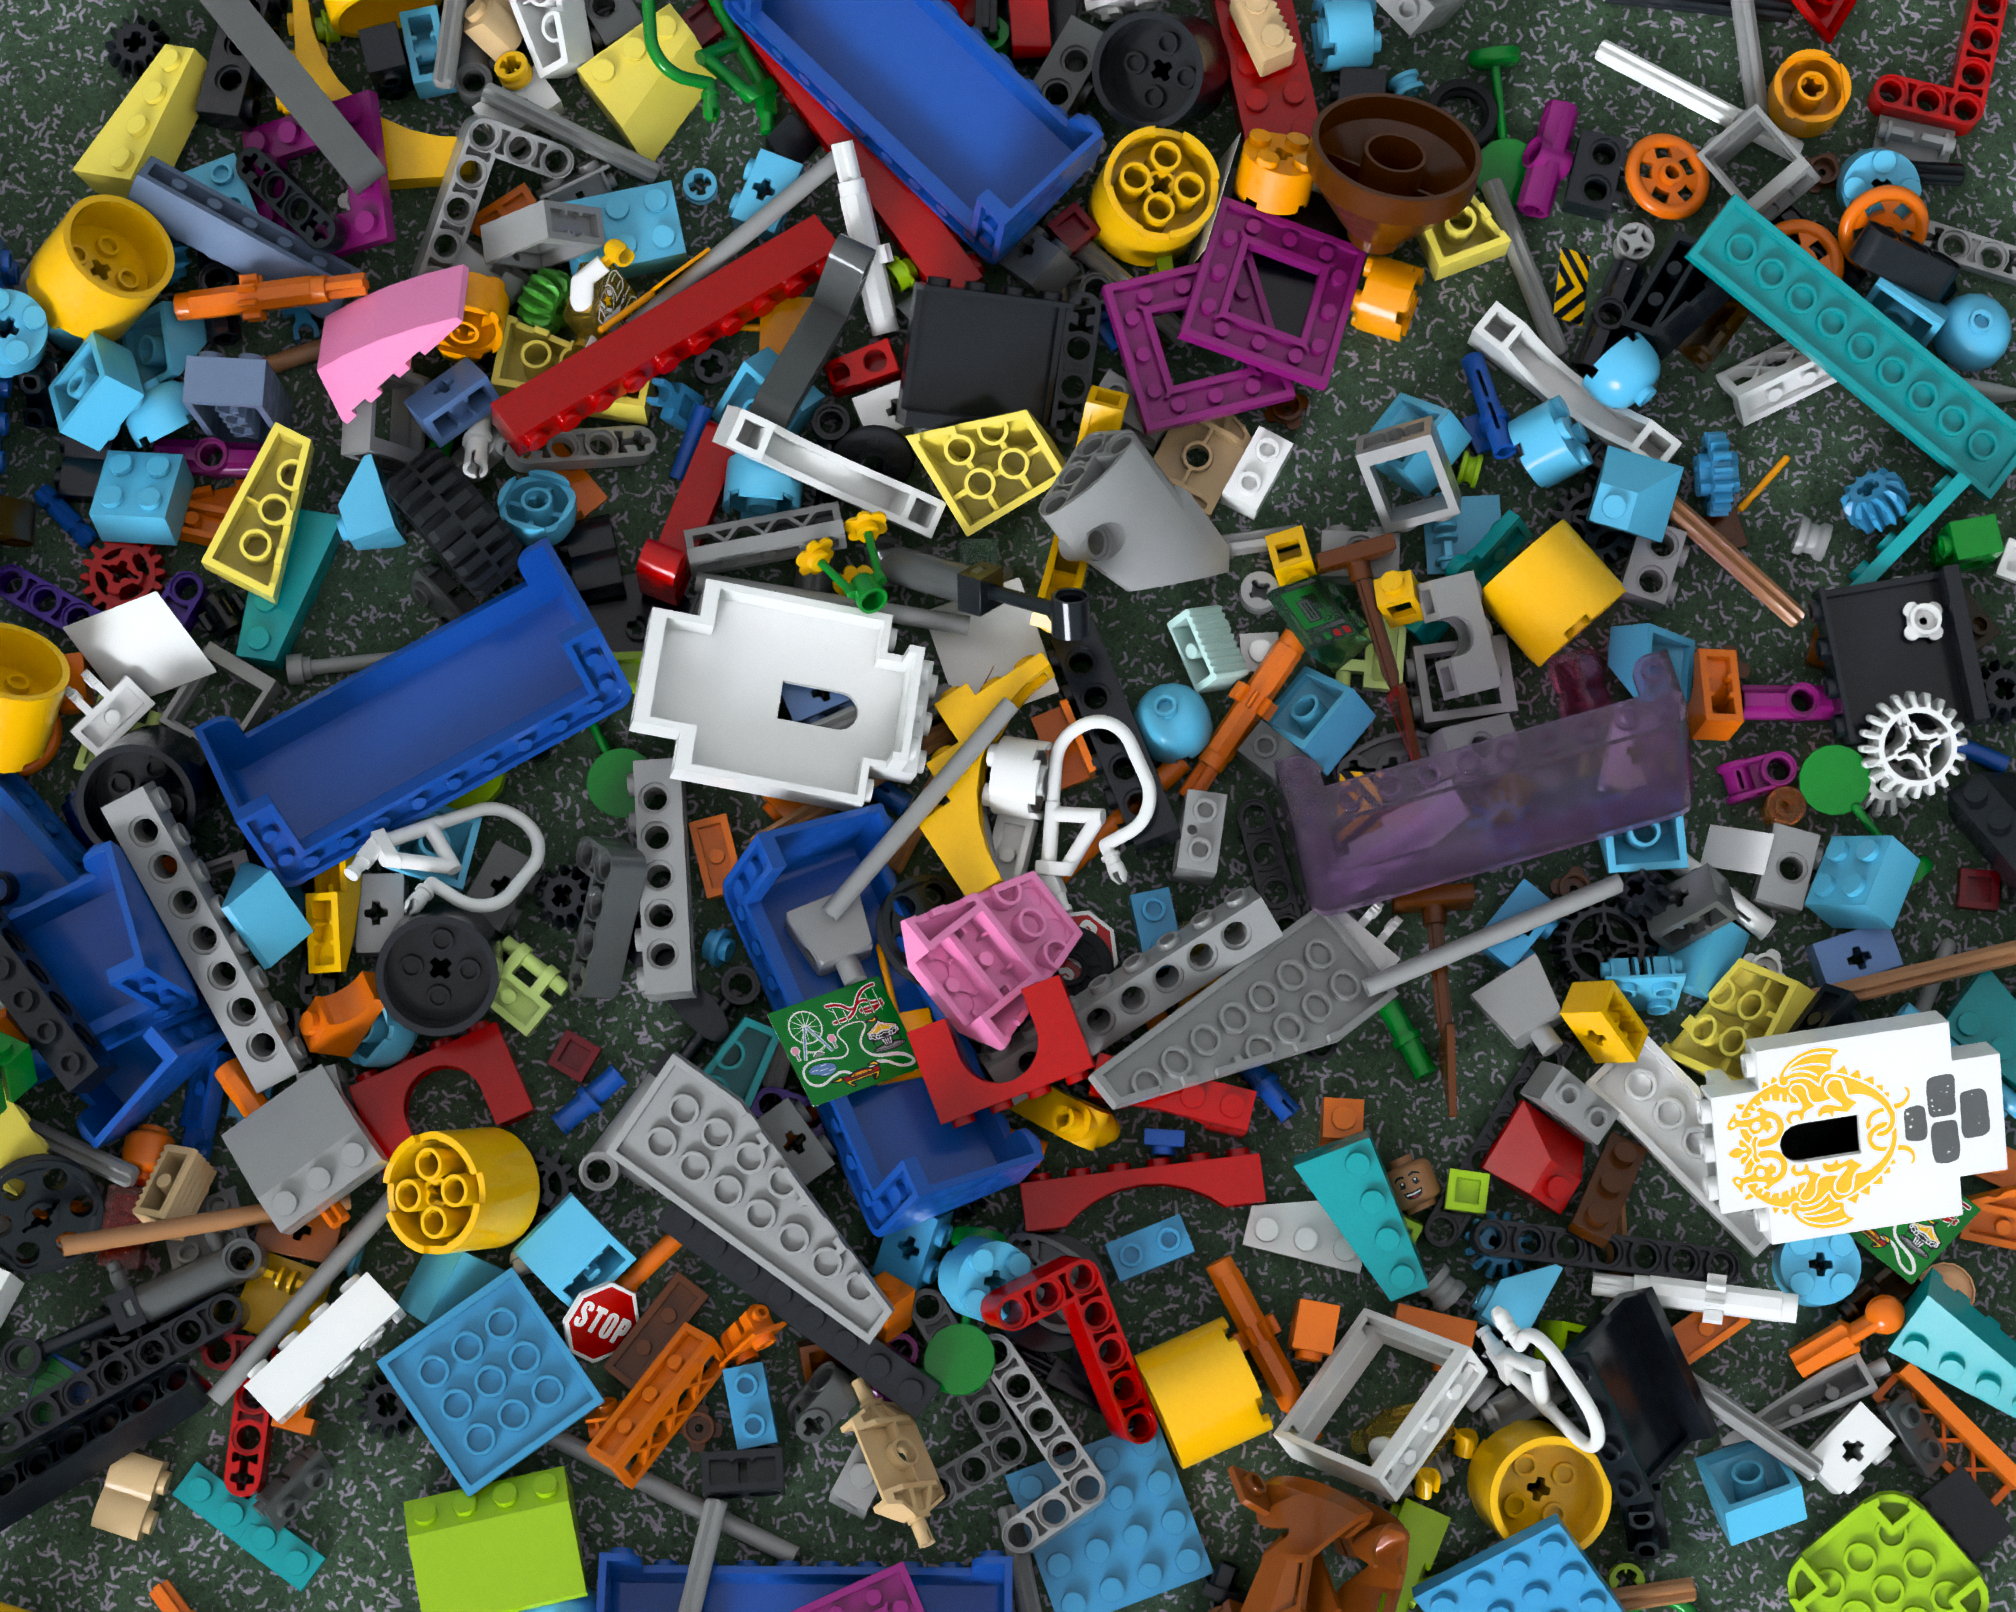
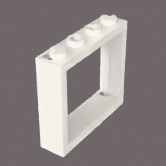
M1364 1308L1333 1350V1354L1327 1358L1276 1429L1273 1436L1291 1458L1397 1502L1488 1371L1471 1347ZM1383 1344L1442 1366L1371 1467L1313 1443Z

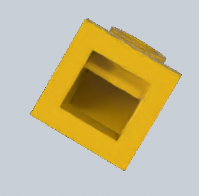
M1302 525L1265 536L1280 590L1288 587L1292 590L1294 585V589L1296 588V584H1298V588L1299 583L1302 585V582L1318 579ZM1295 544L1300 545L1299 548L1278 553L1279 549L1286 548Z
M1391 570L1384 573L1381 578L1373 580L1377 607L1391 629L1424 620L1415 585L1421 584V582L1417 581L1411 570ZM1407 602L1411 603L1412 608L1396 612L1395 606Z

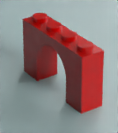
M1056 975L1021 989L1037 1031L1038 1048L1031 1066L1014 1080L1000 1083L992 1082L975 1074L964 1060L949 1018H944L907 1032L941 1125L951 1122L953 1129L976 1121L975 1112L989 1107L992 1115L1013 1107L1012 1098L1027 1093L1029 1100L1052 1092L1050 1084L1065 1079L1069 1086L1090 1076L1088 1069L1096 1067V1063L1062 975Z
M488 1020L480 1021L467 1028V1035L455 1040L451 1036L441 1038L429 1045L431 1050L416 1057L414 1052L408 1053L404 1059L394 1064V1067L381 1073H379L378 1069H372L355 1078L357 1083L348 1087L362 1122L388 1159H390L393 1152L403 1141L412 1135H416L409 1118L410 1098L420 1081L436 1071L454 1069L471 1075L481 1088L495 1124L500 1129L537 1113L501 1026L497 1022L489 1024Z
M1099 1052L1094 1071L1114 1056ZM1211 1080L1129 1106L1178 1115L1203 1124V1130L1243 1139L1248 1131L1257 1091ZM1091 1084L1087 1101L1110 1107ZM1128 1106L1122 1107V1108H1119V1109L1126 1111V1108H1127Z

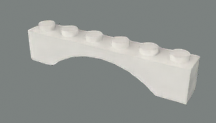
M1498 301L1492 305L1472 330L1467 342L1470 346L1483 353L1488 360L1543 402L1560 395L1569 408V417L1573 424L1579 421L1591 439L1595 442L1598 439L1604 442L1603 447L1605 449L1609 445L1669 463L1682 445L1681 441L1652 419L1638 414L1629 408L1612 409L1606 407L1593 398L1582 386L1583 378L1562 362L1537 337L1528 324Z
M727 405L712 442L859 509L868 511L870 514L876 511L884 512L888 522L927 538H932L946 506V502L831 452L743 408Z

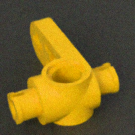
M1051 1084L1052 1092L1029 1100L1028 1097L1012 1108H1008L1057 1136L1091 1151L1114 1142L1120 1134V1125L1110 1111L1074 1097Z

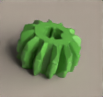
M541 267L537 274L530 275L527 285L522 286V295L517 299V302L520 304L517 309V315L522 318L523 323L535 327V325L549 330L553 335L559 331L560 327L565 328L567 326L570 316H574V309L570 303L572 278L569 277V274L560 269Z

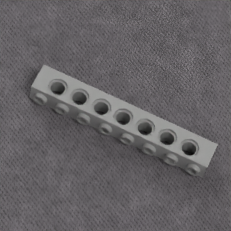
M153 780L100 809L258 1094L299 1073L308 1065L306 1060L308 1056L307 1050L302 1040L298 1036L294 1037L287 1026L288 1016L284 1007L279 1001L274 1002L267 989L269 982L265 972L259 965H254L248 954V946L221 910L225 899L220 894L216 895L209 883L211 879L209 870L200 858L196 859L189 846L191 838L186 828L180 822L176 823L169 810L171 808V801L162 787H157ZM144 819H150L156 824L158 828L156 838L150 837L144 832L142 827ZM163 855H170L176 860V873H170L163 867ZM183 890L190 891L195 895L197 899L196 909L188 908L183 903L181 898ZM202 926H207L214 930L217 937L216 944H209L204 941L201 936ZM221 962L230 963L235 968L236 978L234 980L226 978L221 973ZM240 998H248L254 1003L256 1008L255 1015L246 1014L241 1009ZM260 1033H266L274 1039V1050L265 1049L260 1044Z
M1251 885L1232 891L1225 897L1223 903L1211 910L1207 909L1197 913L1185 927L1162 935L1157 940L1156 945L1147 951L1129 956L1124 960L1120 968L1109 975L1102 974L1094 978L1089 983L1088 988L1075 996H1070L1093 1056L1284 936L1264 900ZM1238 922V927L1232 934L1224 935L1225 928L1230 923ZM1204 943V949L1200 954L1190 956V952L1195 945ZM1171 965L1169 972L1165 976L1156 978V973L1162 966ZM1137 987L1132 997L1121 999L1123 992L1127 988ZM1103 1008L1100 1017L1092 1021L1087 1020L1091 1011ZM1032 1019L1026 1021L1020 1027V1031L1011 1036L1012 1039L1005 1049L1000 1051L988 1046L985 1051L986 1053L979 1057L994 1082L1000 1083L1014 1080L1031 1066L1038 1048L1037 1031ZM1030 1051L1035 1052L1031 1061L1024 1064L1019 1063L1023 1054ZM1027 1093L1012 1098L1014 1106L1028 1098Z

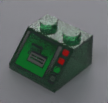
M1313 575L1273 589L1266 594L1269 601L1307 653L1335 672L1372 643L1364 631L1368 628L1366 621L1355 609L1348 610L1343 603L1347 596L1333 580L1327 583L1319 576Z

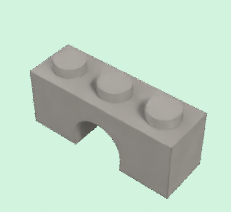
M1474 570L1415 585L1424 623L1434 621L1447 622L1455 629L1458 635L1456 652L1448 659L1434 662L1444 701L1501 687L1502 666L1494 654L1491 642L1493 635L1492 626L1484 614L1481 602L1483 591L1480 582L1475 578Z

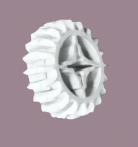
M1906 691L1903 701L1899 695H1890L1889 702L1891 708L1879 702L1876 704V708L1880 716L1876 717L1870 714L1865 716L1866 721L1873 724L1871 730L1861 729L1859 731V735L1868 738V744L1858 745V751L1869 753L1870 755L1861 761V765L1864 768H1873L1868 778L1873 782L1881 780L1880 789L1885 792H1889L1894 788V795L1903 798L1908 791L1911 798L1919 799L1923 789L1927 795L1932 796L1936 793L1934 782L1946 788L1949 786V781L1945 774L1950 773L1955 776L1960 774V770L1953 766L1955 759L1964 761L1966 755L1957 752V746H1964L1968 741L1964 737L1956 736V734L1962 731L1965 726L1962 722H1952L1957 714L1956 710L1952 708L1944 710L1945 700L1936 698L1932 701L1930 693L1922 692L1917 699L1915 692ZM1923 713L1935 723L1937 728L1919 731L1916 723L1910 721L1908 714ZM1894 724L1895 738L1885 746L1887 733ZM1911 737L1919 739L1918 746H1914L1916 748L1914 753L1906 750V745L1911 744L1908 741ZM1940 744L1938 756L1931 765L1930 752L1935 746ZM1893 759L1897 761L1906 759L1909 766L1915 768L1917 775L1909 777L1900 776L1893 771L1888 762Z

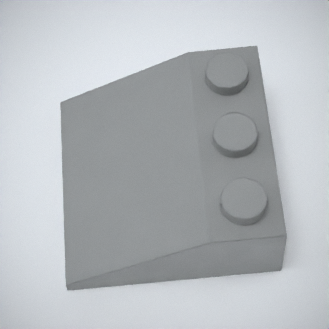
M323 1064L318 1065L221 1135L266 1213L280 1233L292 1235L380 1172L389 1163V1159Z

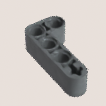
M583 836L576 848V862L578 868L591 878L570 966L568 987L573 997L613 999L618 994L646 875V859L640 850L624 839Z

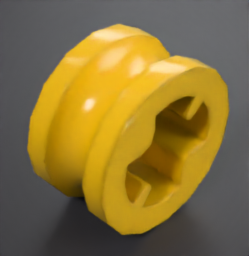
M510 51L501 55L494 65L496 75L502 86L507 90L522 89L532 80L533 70L526 56L519 51Z

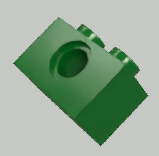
M1995 513L1949 522L1932 539L1933 544L1929 545V558L1934 568L1938 567L1940 569L1943 566L1959 564L1960 573L1986 569L2004 552Z

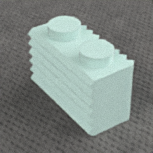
M1213 605L1185 609L1167 623L1197 693L1203 694L1211 691L1227 690L1235 685L1238 680L1240 681L1249 675V669L1246 668V662L1240 653V648L1237 647V641L1233 640L1234 634L1230 633L1231 627L1228 620L1225 619L1222 606Z

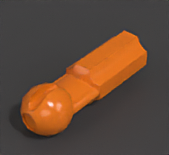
M1885 1294L1875 1296L1867 1304L1865 1315L1851 1323L1842 1319L1837 1320L1788 1349L1789 1356L1801 1376L1808 1380L1820 1371L1860 1352L1861 1340L1873 1333L1889 1335L1897 1332L1904 1323L1905 1309L1902 1303L1894 1296Z

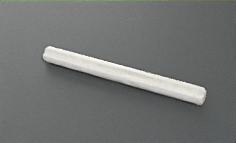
M1603 40L1595 53L1597 61L1726 128L1743 111L1609 40ZM1766 130L1752 141L1793 162ZM1780 130L1801 153L1804 146L1803 141Z

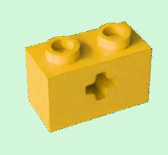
M1614 980L1572 982L1567 997L1562 1004L1560 1015L1596 1064L1637 1062L1649 1030Z

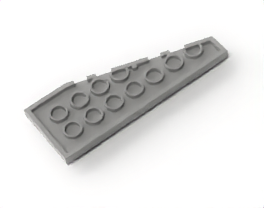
M1323 901L1282 932L1284 936L1239 963L1091 1073L1087 1079L1111 1109L1116 1110L1337 1043L1395 999L1399 993L1393 987L1368 997L1361 979L1380 970Z
M674 1052L605 1153L870 1345L894 1312V1306L743 1099L681 1054Z

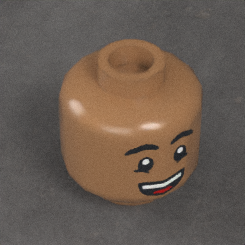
M1409 1153L1388 1163L1391 1171L1387 1172L1388 1178L1401 1210L1406 1211L1408 1216L1437 1203L1435 1197L1441 1192V1185L1428 1159L1418 1158L1413 1160Z

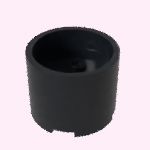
M1139 11L1120 18L1102 35L1093 56L1092 80L1100 103L1120 123L1135 129L1154 125L1155 128H1181L1204 120L1220 105L1227 85L1228 71L1231 70V63L1223 38L1205 19L1182 11ZM1166 63H1171L1172 69L1168 71L1169 76H1164L1163 71L1167 69Z
M148 725L126 733L95 757L82 773L76 790L77 815L89 839L94 844L111 840L121 847L100 808L153 780L157 787H162L171 801V808L169 810L176 823L180 822L183 824L189 836L196 832L209 818L215 804L217 790L219 789L217 780L199 741L193 736L190 738L177 730L165 728L163 725ZM144 819L142 823L144 832L148 836L156 838L158 834L156 824L150 819Z
M430 902L417 914L409 915V911L393 927L377 959L375 983L381 1003L390 1016L400 1025L422 1035L447 1036L471 1027L490 1008L503 974V947L495 928L482 914L460 909L449 902ZM435 957L440 961L445 958L450 960L449 972L445 969L437 972L433 968L436 963Z

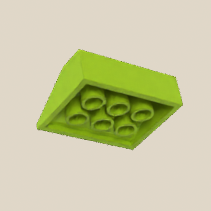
M564 1466L494 1481L470 1497L466 1495L463 1489H458L404 1502L407 1538L421 1612H519L588 1596L574 1493Z

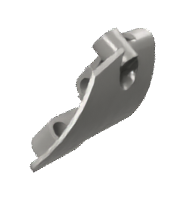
M1132 430L1097 431L1083 438L1038 508L1040 515L1059 538V551L1064 559L1067 561H1085L1127 592L1173 585L1229 572L1230 546L1193 496L1182 487L1173 485Z

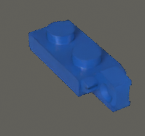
M217 1050L190 1076L179 1126L184 1127L182 1146L199 1150L198 1153L202 1154V1157L206 1158L207 1162L214 1146L212 1139L215 1135L217 1121L221 1116V1102L224 1089L215 1078L214 1073L222 1064L231 1060L232 1053Z

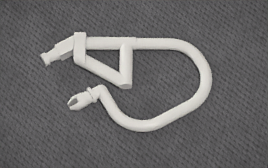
M1090 715L1070 724L1057 737L1050 753L1041 860H1036L1035 872L1067 913L1072 912L1073 908L1068 903L1066 895L1068 891L1061 876L1072 877L1106 821V811L1103 808L1061 806L1063 759L1069 744L1077 736L1091 729L1100 728L1113 732L1122 741L1141 783L1143 800L1138 815L1127 826L1108 835L1099 842V849L1103 855L1101 860L1105 863L1111 880L1116 884L1122 885V882L1126 883L1128 872L1119 857V850H1115V847L1142 832L1150 822L1156 807V784L1134 734L1124 723L1107 715ZM1060 822L1085 823L1062 862L1057 861Z
M481 802L387 833L384 828L372 831L370 838L357 852L351 865H348L344 873L350 880L357 881L361 873L365 869L368 870L378 859L382 867L455 875L461 871L462 866L442 831L445 828L481 816H499L519 826L529 837L532 846L529 860L504 891L491 898H471L459 893L436 877L431 876L415 887V892L408 897L404 906L405 913L412 907L409 915L417 914L424 908L427 901L434 897L435 893L460 909L470 912L487 913L509 905L536 874L544 861L545 840L537 824L518 809L498 802ZM426 836L438 857L397 852L395 846Z
M1499 1305L1491 1310L1492 1321L1503 1334L1504 1341L1508 1340L1513 1349L1506 1347L1502 1340H1498L1491 1332L1492 1329L1489 1324L1477 1330L1475 1334L1478 1338H1481L1486 1348L1485 1353L1497 1369L1499 1378L1507 1386L1512 1383L1576 1447L1587 1453L1598 1452L1603 1447L1606 1437L1601 1415L1592 1397L1561 1351L1541 1331L1535 1328H1525L1522 1330L1520 1326L1517 1327L1507 1309ZM1530 1343L1543 1352L1577 1401L1587 1420L1591 1438L1582 1433L1551 1400L1545 1362L1520 1353Z

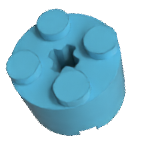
M1313 0L1311 12L1318 11L1317 23H1311V37L1316 65L1323 64L1320 68L1321 72L1340 71L1342 67L1369 68L1373 64V53H1380L1382 47L1381 33L1379 30H1374L1373 16L1376 15L1377 9L1375 0Z
M1884 148L1863 149L1852 154L1840 167L1837 177L1836 198L1843 212L1856 197L1874 188L1871 184L1874 180L1884 181L1883 185L1903 186L1915 192L1919 197L1922 192L1918 172L1911 161L1900 153ZM1878 202L1867 208L1865 212L1869 216L1877 210H1883V207ZM1901 203L1894 212L1903 219L1910 210Z
M0 288V331L4 332L6 329H10L14 333L9 334L6 338L0 336V378H10L33 370L41 362L47 346L48 324L45 311L32 297L21 291Z
M1560 395L1548 399L1508 422L1511 441L1514 446L1520 443L1524 454L1520 457L1522 464L1532 479L1541 488L1546 486V489L1593 464L1592 456L1585 444L1590 442L1589 436L1579 421L1573 424L1569 417V408Z
M737 452L728 458L722 503L725 512L731 515V508L740 511V519H746L801 508L802 482Z
M1848 1233L1781 1243L1773 1254L1772 1273L1781 1291L1799 1294V1305L1821 1307L1839 1302L1853 1292L1861 1274V1258L1853 1238ZM1816 1257L1818 1262L1824 1264V1270L1818 1273L1816 1269L1809 1268V1261L1816 1259Z
M970 1236L959 1241L961 1243L952 1251L949 1250L943 1257L938 1271V1286L942 1296L946 1298L950 1307L955 1312L985 1322L980 1311L981 1302L989 1292L1030 1272L1031 1261L1026 1254L1009 1243L984 1236ZM1008 1301L1001 1308L1003 1320L1010 1312Z

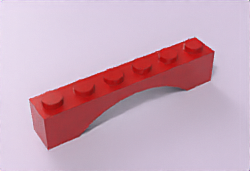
M1249 1147L1226 1150V1157L1210 1159V1153L1205 1152L1186 1155L1187 1162L1171 1164L1170 1157L1146 1160L1147 1167L1131 1169L1130 1162L1107 1165V1172L1091 1174L1090 1167L1067 1170V1177L1051 1179V1173L1027 1175V1182L1020 1183L1025 1232L1036 1233L1066 1229L1079 1214L1097 1201L1117 1192L1138 1187L1165 1186L1187 1190L1208 1198L1224 1209L1264 1204L1266 1202L1260 1153L1250 1154Z

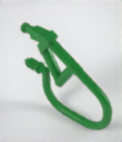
M642 0L644 41L651 60L669 79L682 85L703 89L701 92L703 116L708 123H716L720 116V103L718 102L720 92L717 90L715 79L683 71L666 58L660 48L657 37L655 0ZM707 0L721 24L727 39L696 51L694 55L695 60L734 91L747 104L755 102L756 117H759L761 122L760 134L768 136L775 129L774 116L777 114L776 90L778 87L772 77L766 79L740 29L737 28L735 22L727 14L722 3L723 0ZM735 52L752 85L750 86L734 73L719 58Z

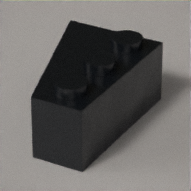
M1678 231L1674 233L1620 323L1624 337L1628 336L1634 341L1635 332H1639L1652 345L1660 360L1668 356L1733 297L1684 258L1698 238Z

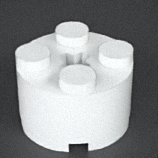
M1003 736L998 744L991 743L986 759L987 766L991 767L989 783L986 782L983 787L982 805L990 807L994 814L1043 820L1044 811L1040 810L1043 801H1046L1050 759L1048 750H1052L1054 743L1012 736Z

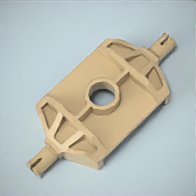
M1233 414L1168 430L1153 459L1170 482L1188 491L1210 519L1226 484L1252 437L1246 427ZM1195 448L1202 449L1208 455V462L1201 467L1190 465L1186 459V454L1190 450Z
M859 1377L852 1381L851 1384L861 1404L859 1406L860 1410L843 1424L840 1429L842 1433L855 1432L882 1501L875 1505L873 1510L878 1515L901 1523H907L908 1526H911L919 1549L931 1546L936 1541L926 1519L931 1516L930 1511L946 1497V1494L914 1417L894 1402L883 1401L882 1397L875 1398L870 1384ZM898 1452L904 1454L906 1461L899 1456Z

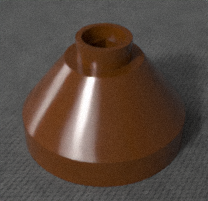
M1362 93L1339 99L1320 112L1313 125L1306 163L1312 180L1347 230L1349 241L1361 251L1383 255L1394 252L1401 243L1456 216L1468 206L1473 198L1482 167V153L1471 131L1445 110L1409 96L1392 93Z

